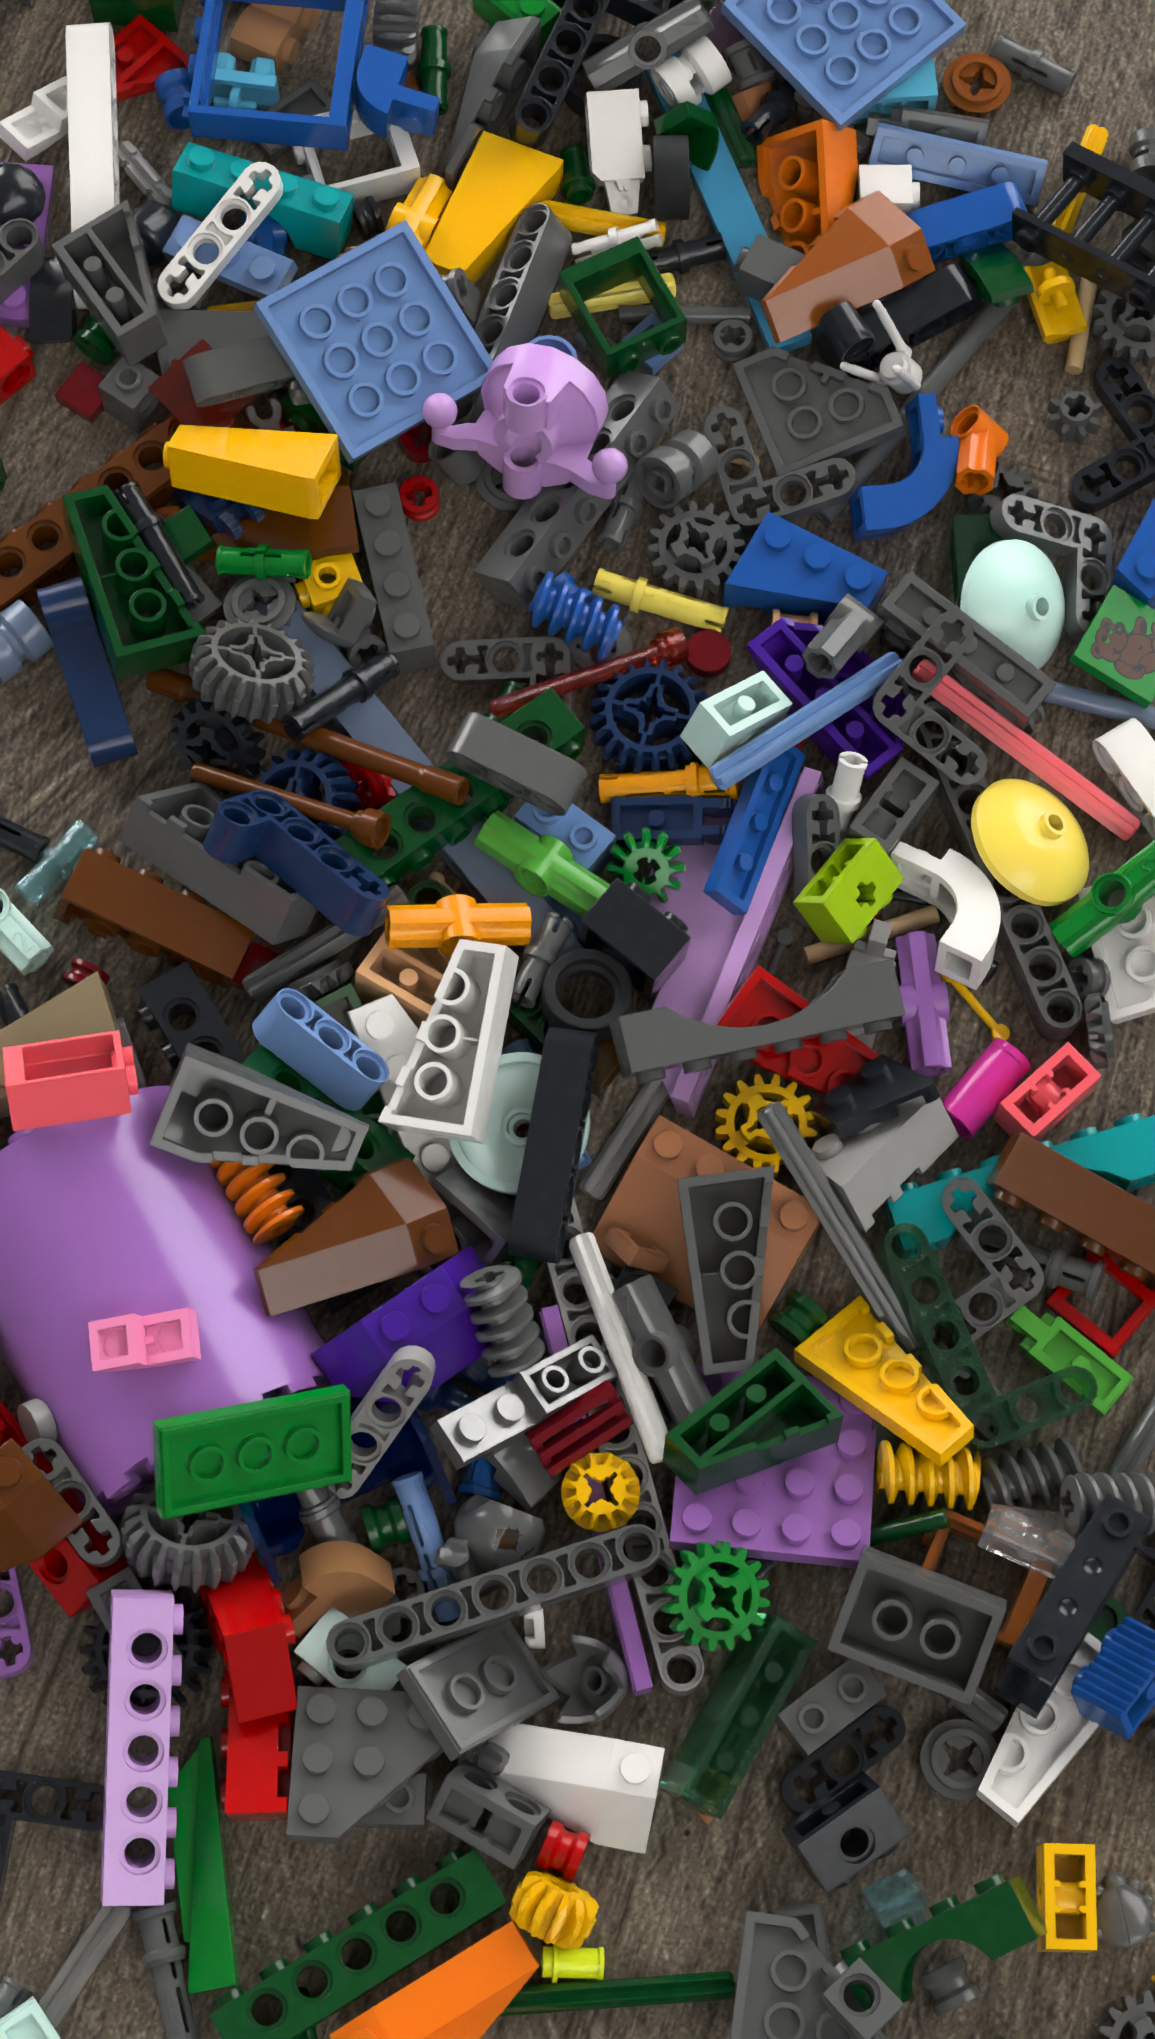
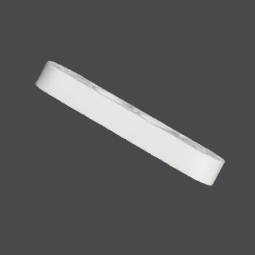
M256 162L248 166L163 270L158 279L157 288L162 300L168 307L174 310H186L195 305L280 200L283 194V183L278 170L273 165L267 162ZM269 176L272 188L268 192L260 189L252 199L257 208L253 210L246 200L240 198V195L244 194L249 200L256 191L253 180L258 178L263 181ZM234 208L243 210L247 214V219L241 228L230 230L223 225V217L227 211ZM212 243L219 248V255L214 262L201 264L195 260V251L201 244ZM188 262L193 270L202 275V277L197 279L194 273H192L185 282L189 290L188 293L183 295L178 292L172 297L173 291L169 285L173 281L180 284L185 280L189 272L184 265Z

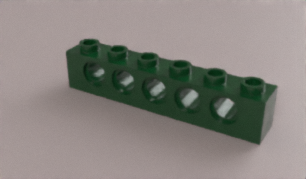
M551 687L500 723L532 740L542 742L545 746L573 760L582 753L583 746H585V727ZM448 760L438 768L469 779L470 788L468 795L472 799L467 804L454 805L451 802L426 794L419 788L411 786L379 809V811L388 813L391 816V831L384 846H390L397 850L393 857L389 859L375 857L373 854L377 849L359 844L356 838L351 836L350 831L335 842L381 879L389 888L392 885H397V880L408 872L417 873L426 868L435 858L434 854L448 843L450 846H455L462 842L471 833L472 826L483 818L487 817L488 819L497 810L502 813L509 805V800L514 796L464 772ZM422 819L429 820L435 824L427 832H417L411 828L414 822Z
M461 1848L450 1852L435 1863L438 1872L422 1882L418 1875H414L391 1890L395 1899L381 1908L377 1909L374 1902L362 1907L347 1918L351 1926L333 1937L329 1929L317 1935L303 1945L307 1954L293 1963L289 1964L286 1958L283 1957L258 1973L262 1982L248 1991L244 1992L241 1985H238L213 2001L217 2010L209 2014L222 2039H295L505 1907L507 1900L476 1848L467 1854H464ZM448 1887L457 1894L459 1903L455 1911L449 1914H440L432 1908L430 1894L436 1888ZM404 1914L414 1922L415 1933L409 1940L397 1942L388 1936L385 1926L388 1919L393 1915ZM354 1941L366 1944L371 1952V1961L366 1967L359 1970L348 1968L341 1957L343 1948ZM308 1969L321 1971L327 1979L326 1990L315 1998L302 1995L297 1988L299 1976ZM263 1997H273L282 2005V2016L274 2025L262 2026L252 2016L255 2003Z

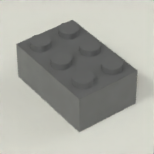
M865 1545L830 1637L827 1650L971 1705L1004 1618L1007 1600Z

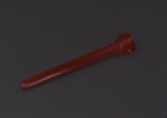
M676 627L657 633L655 639L650 641L649 646L495 698L490 702L489 710L492 715L497 717L515 712L550 687L558 696L610 679L614 676L615 672L619 674L627 673L628 662L635 669L641 668L644 657L649 660L650 664L656 663L657 665L664 658L667 661V667L684 663L689 658L687 640L680 629Z

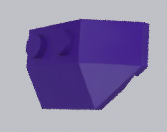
M781 617L747 643L746 647L759 672L764 671L793 703L787 712L789 716L874 661L864 650L860 654L855 652L833 680L829 678L818 679L806 670V662L802 654L824 626L794 622L793 619ZM901 690L893 698L887 694L882 698L881 702L885 705V709L882 712L884 716L889 718L893 713L899 716L904 714L905 709L902 706V701L905 695ZM875 694L809 736L825 756L837 766L839 755L842 752L851 751L863 755L868 760V765L863 775L865 779H869L902 753L903 740L875 717L872 708Z
M469 1246L317 1349L311 1356L331 1386L344 1384L350 1390L351 1398L363 1399L396 1351L408 1345L425 1348L432 1354L436 1365L430 1389L425 1394L426 1396L482 1357V1350L491 1344V1342H479L476 1339V1332L487 1326V1324H473L470 1321V1315L480 1309L481 1306L469 1307L464 1302L465 1296L475 1291V1288L459 1287L460 1282L466 1276L484 1268V1264L473 1248ZM412 1366L411 1369L404 1370L401 1384L404 1387L407 1386V1382L413 1373L420 1372L418 1367ZM388 1397L376 1400V1402L399 1405L394 1399Z

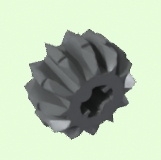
M375 0L372 33L373 46L408 56V66H413L417 60L420 11L418 0Z

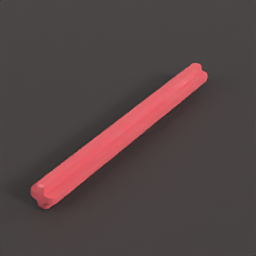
M923 659L913 670L911 677L918 682L930 681L936 673L937 666L929 659ZM946 674L931 692V697L1121 840L1127 841L1135 834L1141 823L1140 818L950 675Z

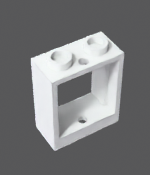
M356 104L354 105L350 140L375 134L359 118ZM330 111L313 116L329 117ZM392 124L386 138L396 165L395 168L327 186L353 193V202L356 201L358 204H363L368 196H372L375 202L409 194L418 177H421L420 165L409 132ZM292 146L297 165H306L308 175H304L303 178L326 185L315 149L318 148Z

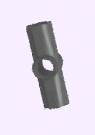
M684 0L651 21L638 24L629 34L583 60L582 65L596 91L613 90L646 69L658 67L668 56L714 30V26L700 0ZM646 35L653 36L660 43L659 50L652 55H643L636 49L635 44L637 40Z
M649 1274L615 1290L612 1296L635 1340L632 1347L634 1364L640 1372L646 1376L653 1377L677 1426L712 1397L692 1359L695 1354L693 1336L687 1328L680 1324H675L652 1275Z

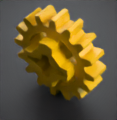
M755 1074L753 1086L748 1087L746 1083L739 1080L736 1083L737 1096L727 1092L723 1095L722 1103L728 1109H717L715 1120L725 1125L715 1129V1139L727 1140L722 1147V1151L730 1155L735 1153L738 1160L752 1165V1168L775 1166L774 1178H776L779 1172V1165L784 1164L787 1169L788 1167L764 1128L757 1129L759 1121L757 1118L758 1112L765 1106L774 1103L763 1098L780 1101L793 1121L796 1120L798 1130L805 1142L811 1143L815 1142L817 1131L807 1127L816 1123L811 1111L805 1112V1109L810 1105V1096L804 1095L797 1098L795 1092L798 1084L793 1081L785 1089L780 1086V1075L777 1074L773 1076L771 1084H764L760 1074ZM742 1108L747 1122L740 1126V1130L735 1131L734 1120L738 1111ZM752 1149L768 1151L769 1154L757 1153L752 1151Z

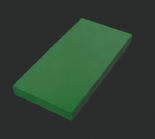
M344 1384L153 1421L157 1514L164 1520L352 1481L350 1390Z

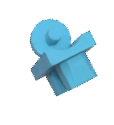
M219 52L211 102H214V107L258 111V108L269 109L280 101L273 59L261 57L252 59L250 72L236 70L237 65L234 56L230 53Z

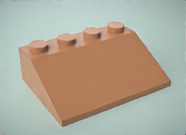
M659 1115L633 1157L593 1232L603 1259L622 1270L626 1265L603 1242L610 1227H616L632 1233L630 1238L641 1247L649 1249L652 1245L658 1247L670 1259L663 1274L648 1270L644 1271L678 1290L676 1301L694 1311L676 1180L754 1168ZM774 1179L757 1334L821 1226V1222L808 1200Z

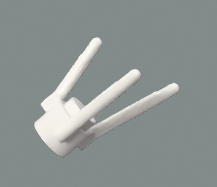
M876 299L872 305L895 345L896 351L887 354L882 359L880 371L878 372L847 362H842L840 369L860 378L884 386L888 385L900 394H909L921 388L922 369L911 358L912 349L903 341L881 301Z

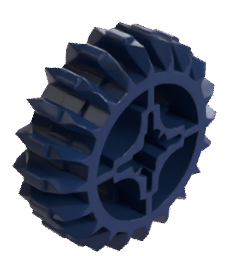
M644 657L641 660V668L635 669L627 661L623 665L624 675L611 669V672L608 673L609 684L599 683L596 687V695L599 698H593L590 701V711L594 715L589 717V728L596 731L593 734L592 741L595 746H604L602 757L605 761L617 757L616 769L619 772L626 769L628 765H632L633 772L635 773L642 772V769L660 771L662 767H665L667 771L677 770V761L683 765H690L693 762V751L680 735L699 703L708 699L706 690H696L698 687L696 675L683 680L684 668L680 664L675 667L672 672L668 671L667 661L664 658L658 663V668L650 667L649 660ZM647 691L643 697L638 699L628 698L633 694ZM663 694L673 698L682 707L686 715L679 714L677 708L668 706L663 700ZM655 705V722H650L649 729L645 732L646 721L644 720L647 714H651L652 706ZM614 721L623 723L622 728L632 730L637 735V743L626 738L618 730ZM673 738L672 741L665 744L653 746L658 739Z
M307 748L302 753L297 750L288 749L285 760L280 756H272V768L269 770L265 767H257L261 776L258 782L320 802L323 792L319 788L322 782L325 790V803L351 812L363 804L360 798L354 794L358 786L355 780L349 777L348 769L341 763H336L335 759L328 754L317 753L313 749ZM307 817L334 841L349 831Z

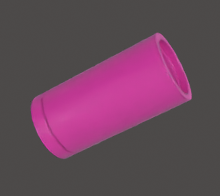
M995 1038L942 1100L958 1135L965 1139H972L997 1110L1000 1102L1015 1089L1031 1070V1065L1027 1058L1007 1041Z

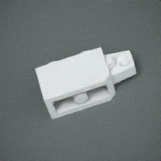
M639 88L586 92L584 108L590 177L595 180L598 186H604L610 212L635 216L638 213L640 183L645 179V172L652 171L650 144L643 145L642 127L649 126L647 100L639 99Z

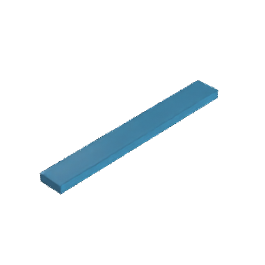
M680 51L673 53L672 55L675 57H679ZM646 69L644 71L645 76L664 115L669 112L671 107L656 87L650 69ZM702 94V102L698 106L712 112L704 94ZM719 129L718 150L710 170H702L690 161V177L715 233L720 232L722 234L723 240L720 243H725L727 260L738 283V273L734 271V266L743 247L751 248L758 234L767 238L768 236ZM743 294L747 306L751 307V315L767 349L776 347L790 352L812 344L810 330L781 343H775L761 302Z

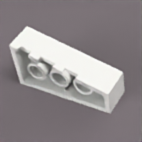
M459 939L434 995L436 1000L426 1022L422 1021L415 1037L417 1042L406 1066L403 1065L395 1082L397 1087L388 1107L384 1106L378 1120L379 1123L396 1131L485 1144L519 956L506 945Z

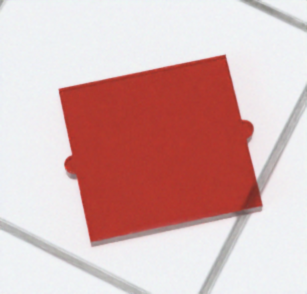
M203 338L179 360L173 359L171 367L148 389L182 425L233 426L234 418L255 400L257 395L207 407H196L183 361L192 355L213 349Z

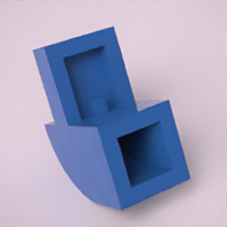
M366 44L357 69L355 98L356 110L363 124L373 133L383 138L387 137L391 124L401 127L409 133H421L433 137L438 124L440 98L405 87L407 82L408 56Z

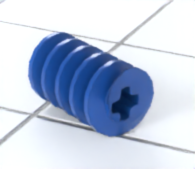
M551 571L546 572L526 614L529 611L533 612L531 626L537 629L547 619L549 620L548 635L553 637L562 628H565L564 643L570 645L580 636L582 637L581 652L587 653L596 644L598 645L597 660L603 661L608 656L627 616L621 621L618 620L620 606L613 604L603 613V598L600 596L586 604L587 590L583 587L570 596V581L564 579L556 588L552 587L554 573Z

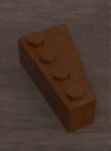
M87 847L84 848L60 897L53 916L54 919L68 924L73 916L82 920L89 927L88 932L103 939H107V936L116 937L117 935L126 938L125 942L137 953L147 957H159L160 953L169 955L167 962L174 968L187 961L197 977L227 989L255 932L224 911L221 913L206 906V900L197 893L186 889H181L179 893L163 885L164 880L149 870L138 869L136 872L120 864L121 859L108 850L96 848L93 851Z

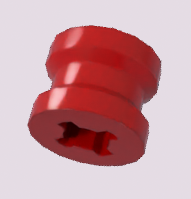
M553 1819L535 1867L543 1871L550 1868L561 1872L563 1879L573 1883L591 1834L583 1831L576 1834L565 1829L563 1823Z

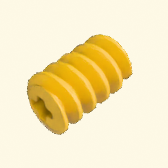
M882 1440L879 1443L875 1469V1491L878 1493L879 1489H885L888 1504H894L898 1492L904 1491L908 1506H913L918 1493L924 1492L928 1507L934 1506L938 1494H944L947 1509H953L958 1495H963L967 1510L973 1509L979 1493L981 1458L978 1450L972 1460L970 1450L964 1446L955 1454L954 1458L951 1457L940 1467L919 1451H916L915 1455H913L911 1446L906 1442L899 1444L895 1455L888 1440Z

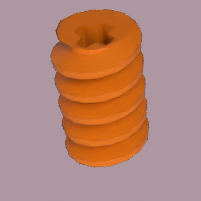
M212 1161V1163H209L211 1168L218 1169L216 1177L219 1183L228 1185L225 1194L229 1201L237 1202L234 1210L238 1217L246 1218L243 1224L248 1234H256L252 1241L254 1246L277 1238L295 1224V1220L303 1214L304 1209L302 1205L291 1208L286 1206L296 1195L293 1189L280 1192L277 1190V1187L286 1179L284 1173L269 1176L268 1171L275 1164L258 1163V1166L242 1165V1162Z

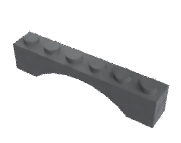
M889 959L843 970L836 974L822 993L803 1010L791 1017L767 1025L741 1028L715 1026L686 1018L667 1007L619 1016L609 1024L622 1079L637 1076L638 1084L666 1078V1069L682 1066L684 1074L695 1073L712 1068L711 1060L728 1056L729 1063L736 1064L758 1058L756 1050L773 1047L775 1054H783L802 1049L801 1040L818 1037L820 1045L848 1039L847 1031L863 1027L865 1035L893 1029L891 1021L906 1014L893 960Z

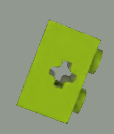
M845 838L793 901V904L822 943L853 944V942L865 934L867 925L878 911L890 903L894 891L905 878L876 838Z

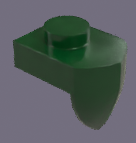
M686 101L672 106L669 112L653 120L656 135H688L689 160L702 170H710L719 144V129L714 113Z

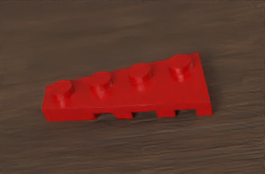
M758 965L753 968L714 1025L737 1028L767 1025L793 1016L803 1010L809 1002ZM847 1031L848 1039L820 1045L818 1037L801 1040L802 1049L783 1054H775L773 1047L756 1050L758 1058L746 1062L826 1095L831 1089L840 1086L860 1071L866 1062L875 1059L879 1054Z

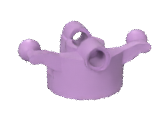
M526 343L510 346L500 353L485 376L481 388L484 411L476 423H463L453 426L452 424L456 420L458 409L454 399L445 393H435L424 401L422 414L426 423L432 427L433 443L452 450L477 451L484 460L503 473V489L509 496L515 499H531L539 494L542 486H556L567 484L568 482H572L588 494L603 499H612L616 494V483L621 481L627 473V459L616 448L600 450L594 456L592 462L587 459L609 411L606 392L594 373L575 357L556 348Z

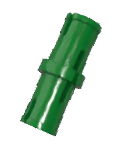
M258 544L257 548L219 545L215 564L219 575L256 576L257 580L266 581L270 577L309 579L312 569V556L310 550L273 549L270 544Z

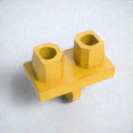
M1052 261L1041 266L1023 267L1033 283L1034 292L1026 295L1043 342L1050 345L1068 340L1071 335L1086 332L1087 323L1075 292V283L1073 278L1069 276L1067 269Z

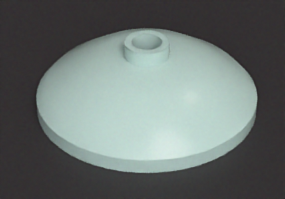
M1002 540L983 549L970 565L962 587L960 610L1040 669L1050 659L1060 640L1065 620V598L1060 578L1053 564L1038 547L1023 540Z
M513 1052L501 1055L485 1144L448 1139L451 1150L464 1171L476 1182L490 1190L517 1195L527 1137L520 1138L516 1136V1130L521 1124H530L542 1055L529 1052ZM590 1110L588 1111L581 1156L585 1151L590 1134Z

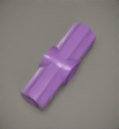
M925 931L908 932L905 935L896 937L894 941L895 951H897L896 962L899 989L906 1014L899 1017L898 1020L900 1026L905 1028L909 1069L924 1077H937L940 1074L950 1072L952 1068L946 1025L949 1022L948 991L945 981L941 982L940 973L934 971L938 952L935 934L926 933Z

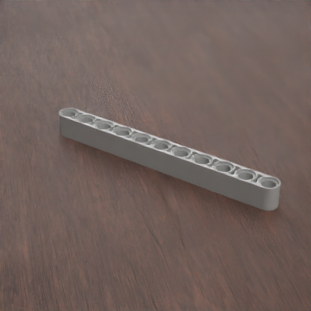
M574 1196L566 1235L567 1241L584 1233ZM573 1256L568 1259H561L559 1264L544 1262L554 1301L559 1308L568 1347L577 1343L576 1338L584 1331L597 1332L603 1339L589 1299L582 1304L575 1305L569 1303L563 1295L566 1289L573 1285L584 1287ZM603 1339L601 1348L612 1362L605 1341ZM617 1377L613 1380L616 1386V1395L622 1401L626 1408V1413L631 1417L634 1424L627 1428L629 1436L624 1442L612 1444L606 1441L595 1450L596 1453L610 1452L614 1456L628 1461L631 1468L640 1475L642 1479L640 1501L632 1518L645 1516L653 1522L655 1533L660 1542L657 1564L662 1565L665 1569L669 1565L677 1567L673 1551L669 1549V1537L642 1440ZM607 1400L588 1412L586 1417L607 1405ZM612 1476L609 1480L606 1479L604 1483L609 1501L617 1506L610 1494V1488L614 1480V1476ZM628 1522L623 1526L619 1527L618 1529L626 1527ZM636 1538L626 1542L623 1546V1552L629 1560L642 1562L651 1555V1548L647 1542ZM667 1571L668 1580L664 1584H673L675 1578ZM641 1576L631 1579L658 1680L662 1688L669 1694L677 1697L693 1693L699 1687L704 1674V1663L698 1643L694 1646L683 1641L686 1630L673 1635H664L657 1631L653 1620L658 1613L662 1612L661 1606L671 1601V1594L661 1591V1586L652 1587L643 1582ZM676 1659L687 1660L695 1670V1677L686 1684L673 1682L667 1674V1666L670 1662Z

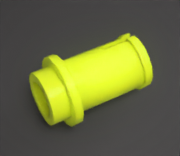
M552 1944V1946H542L541 1978H551V1983H557L558 1978L603 1980L604 1947L561 1949L555 1944Z

